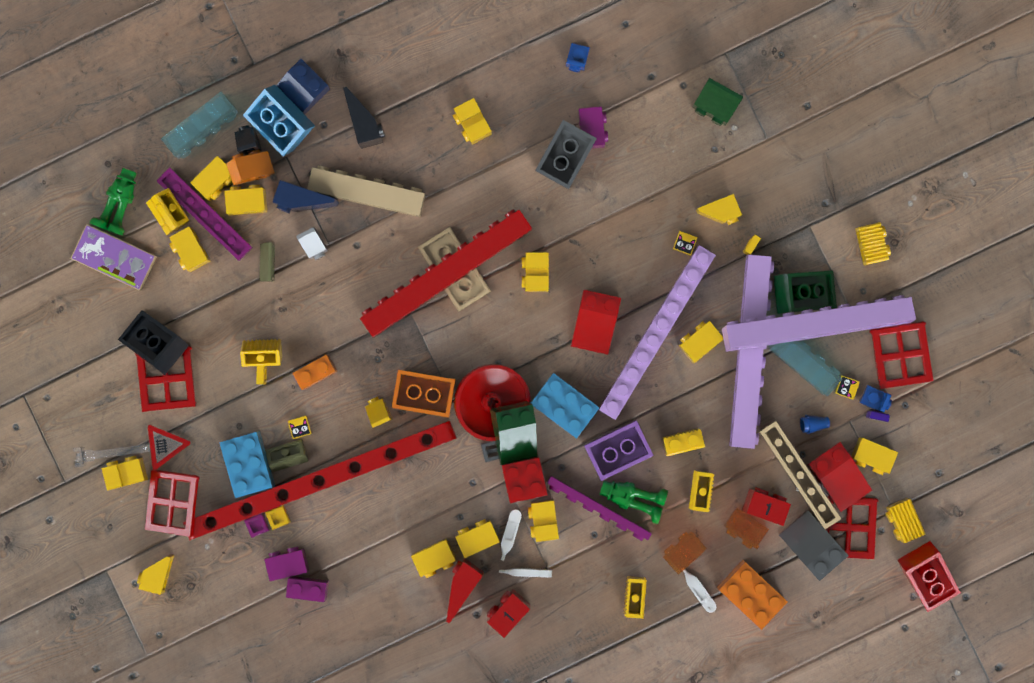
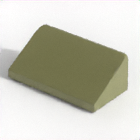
M272 242L261 243L259 280L261 282H273L275 245Z
M302 439L265 450L268 466L272 472L308 462Z

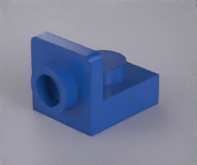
M571 43L566 67H569V70L573 72L584 71L590 47Z
M867 385L859 403L879 412H884L891 406V394Z

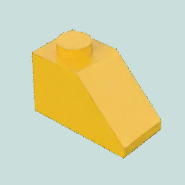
M734 194L696 209L697 214L721 224L727 222L728 225L738 222V217L742 216Z
M377 396L367 401L369 405L365 406L372 428L393 419L384 398L379 400Z
M169 555L143 570V573L140 572L137 579L138 589L159 595L165 593L174 555Z

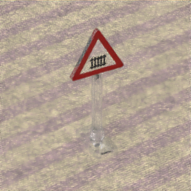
M148 425L149 444L99 451H93V449L85 450L84 446L73 448V452L79 451V453H76L77 461H81L75 463V467L86 466V462L94 461L97 458L150 452L152 468L157 470L189 446L191 442Z

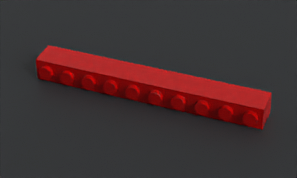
M511 210L504 215L506 219L501 222L497 220L489 225L490 230L485 233L480 231L473 236L474 240L471 243L464 242L457 247L458 251L453 255L448 253L442 257L441 260L443 262L437 266L434 263L426 268L425 271L427 273L421 277L419 274L409 280L410 284L405 288L403 285L393 291L395 293L390 298L385 296L379 300L377 307L374 309L369 307L363 311V316L360 320L370 335L375 338L530 232L532 227L521 211Z

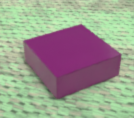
M263 513L244 520L251 538L270 530Z

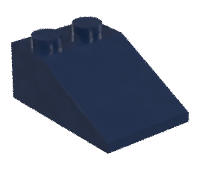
M302 59L291 67L276 85L304 114L330 90V87Z
M281 180L273 199L277 209L289 214L290 211L300 212L336 207L339 204L335 198Z

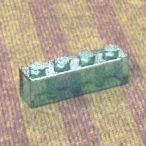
M219 92L162 137L161 140L176 158L183 159L191 153L190 150L192 148L201 146L206 141L205 138L219 132L221 125L236 118L235 114L238 111L222 92Z
M792 341L767 345V348L823 396L828 397L842 380L839 376L840 372L833 366L829 368L825 364L826 360L819 354L814 355L811 353V348L803 341L801 343Z

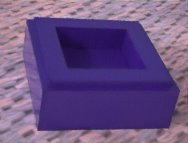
M869 410L867 411L866 418L889 422L890 415Z

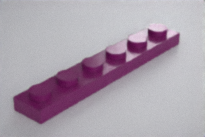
M170 167L157 180L164 189L169 188L178 203L238 261L253 248Z
M550 476L548 479L549 489L558 494L560 491L567 494L565 498L574 503L578 500L583 503L582 507L590 512H593V510L599 512V517L607 522L610 519L617 523L616 527L625 532L629 529L634 532L632 536L641 541L644 538L649 540L652 535L648 530L553 476Z

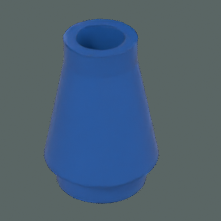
M805 415V417L800 418V428L803 433L810 434L830 427L828 417Z

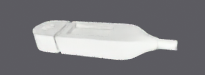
M517 509L510 512L501 542L502 561H504L505 555L513 547L522 515Z
M511 568L499 570V573L512 576L552 577L551 569Z
M682 568L687 585L707 612H714L717 608L716 603L696 576Z

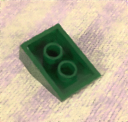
M709 78L692 108L695 109V113L703 117L707 115L712 118L711 121L716 125L721 126L723 124L726 126L742 101L743 96Z
M833 270L773 276L777 314L801 312L809 309L815 311L829 306L831 309L837 308Z
M523 401L490 409L500 465L537 457L536 420L533 404Z

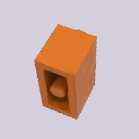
M255 150L246 156L240 153L232 156V160L226 163L233 185L265 179L275 173L268 151L260 152V150Z
M324 355L292 374L301 390H305L338 371L330 356Z

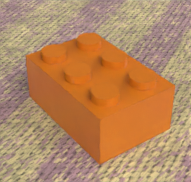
M398 370L392 408L449 418L456 379Z
M744 560L717 586V589L761 630L788 603Z

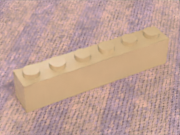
M324 166L312 167L308 190L333 198L421 217L426 196L425 193H422V189L411 187V190L403 188L404 185L392 183L391 186L384 184L385 181L374 178L373 181H369L363 175L355 174V177L347 176L348 172L336 170V173Z
M775 420L761 429L760 433L824 529L839 521L841 517L777 421Z

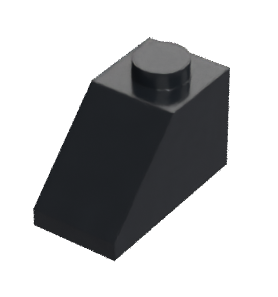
M246 125L238 128L239 131L234 132L236 147L239 153H243L246 156L255 150L262 151L254 127Z

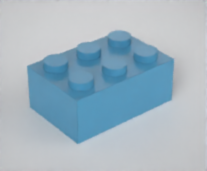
M276 85L265 88L243 114L282 156L293 152L315 127L308 117Z
M554 373L531 402L536 409L576 439L599 410L597 405Z
M260 431L219 442L235 498L275 487Z

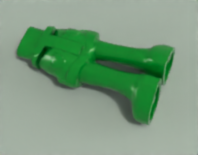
M122 168L120 175H117L113 184L108 187L106 192L108 199L103 213L100 217L91 218L89 224L123 236L125 230L122 227V220L127 205L133 202L136 172ZM118 202L119 204L115 217L112 223L109 224L114 207Z
M604 480L600 495L608 497L607 500L610 499L619 508L627 510L630 507L641 510L651 516V521L654 524H658L663 508L635 500L634 497L646 499L664 506L669 490L661 489L659 492H648L636 488L632 482L613 481L611 483Z

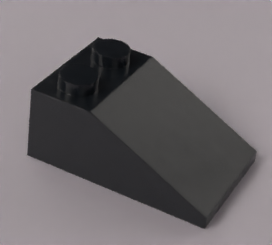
M343 87L360 148L363 149L382 144V138L385 137V133L381 123L378 124L376 119L347 87Z
M143 310L140 311L118 338L122 344L163 375H166L189 346L177 334Z

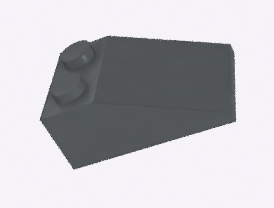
M563 120L535 171L570 189L597 138Z
M808 510L779 534L819 581L848 557V554Z

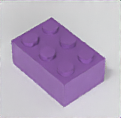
M636 420L584 445L601 481L654 456Z

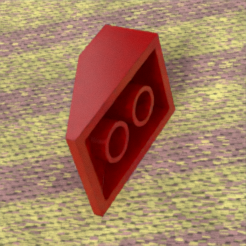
M583 290L571 347L608 355L621 298Z
M841 442L807 465L840 512L872 491Z
M931 541L897 560L927 612L961 593L940 552Z
M464 559L463 562L459 560L452 571L454 575L446 622L449 624L483 576L484 571L467 559Z

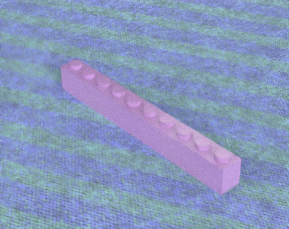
M700 245L695 249L600 405L599 411L616 420L716 256L715 254Z
M746 256L740 323H746L745 320L757 318V321L764 320L767 311H770L771 300L768 299V292L772 291V281L769 279L770 273H773L774 261H771L770 256ZM767 346L741 349L737 352L729 443L731 447L755 449V445H758L759 433H756V427L760 425L761 415L758 414V406L761 407L762 395H759L760 387H763L764 376H761V370L765 368L766 357H763V349H766Z
M904 295L893 297V300L886 301V298L874 300L875 303L869 304L868 301L856 303V306L842 304L837 309H831L829 306L820 308V311L817 312L809 309L801 311V314L794 315V312L785 313L783 317L778 318L775 315L764 317V320L757 321V318L745 320L746 323L731 321L722 328L725 349L728 352L908 324L916 320L912 297L905 298Z

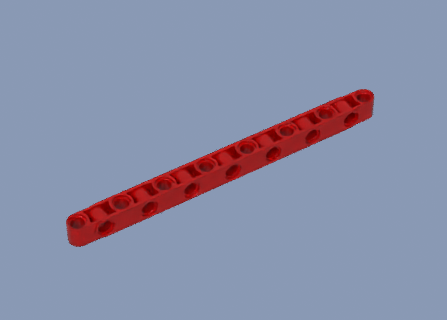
M451 421L444 422L198 516L194 519L193 536L188 537L189 541L457 439ZM425 434H430L433 437V441L429 445L424 444L422 441ZM388 448H394L397 451L395 458L387 456ZM356 461L360 464L361 469L359 472H354L351 469L352 462ZM317 475L324 477L325 482L322 486L317 485L315 482ZM281 489L288 491L287 499L280 497L279 492ZM245 503H250L252 505L253 509L251 513H247L244 511L243 507ZM210 516L216 519L214 527L208 524Z

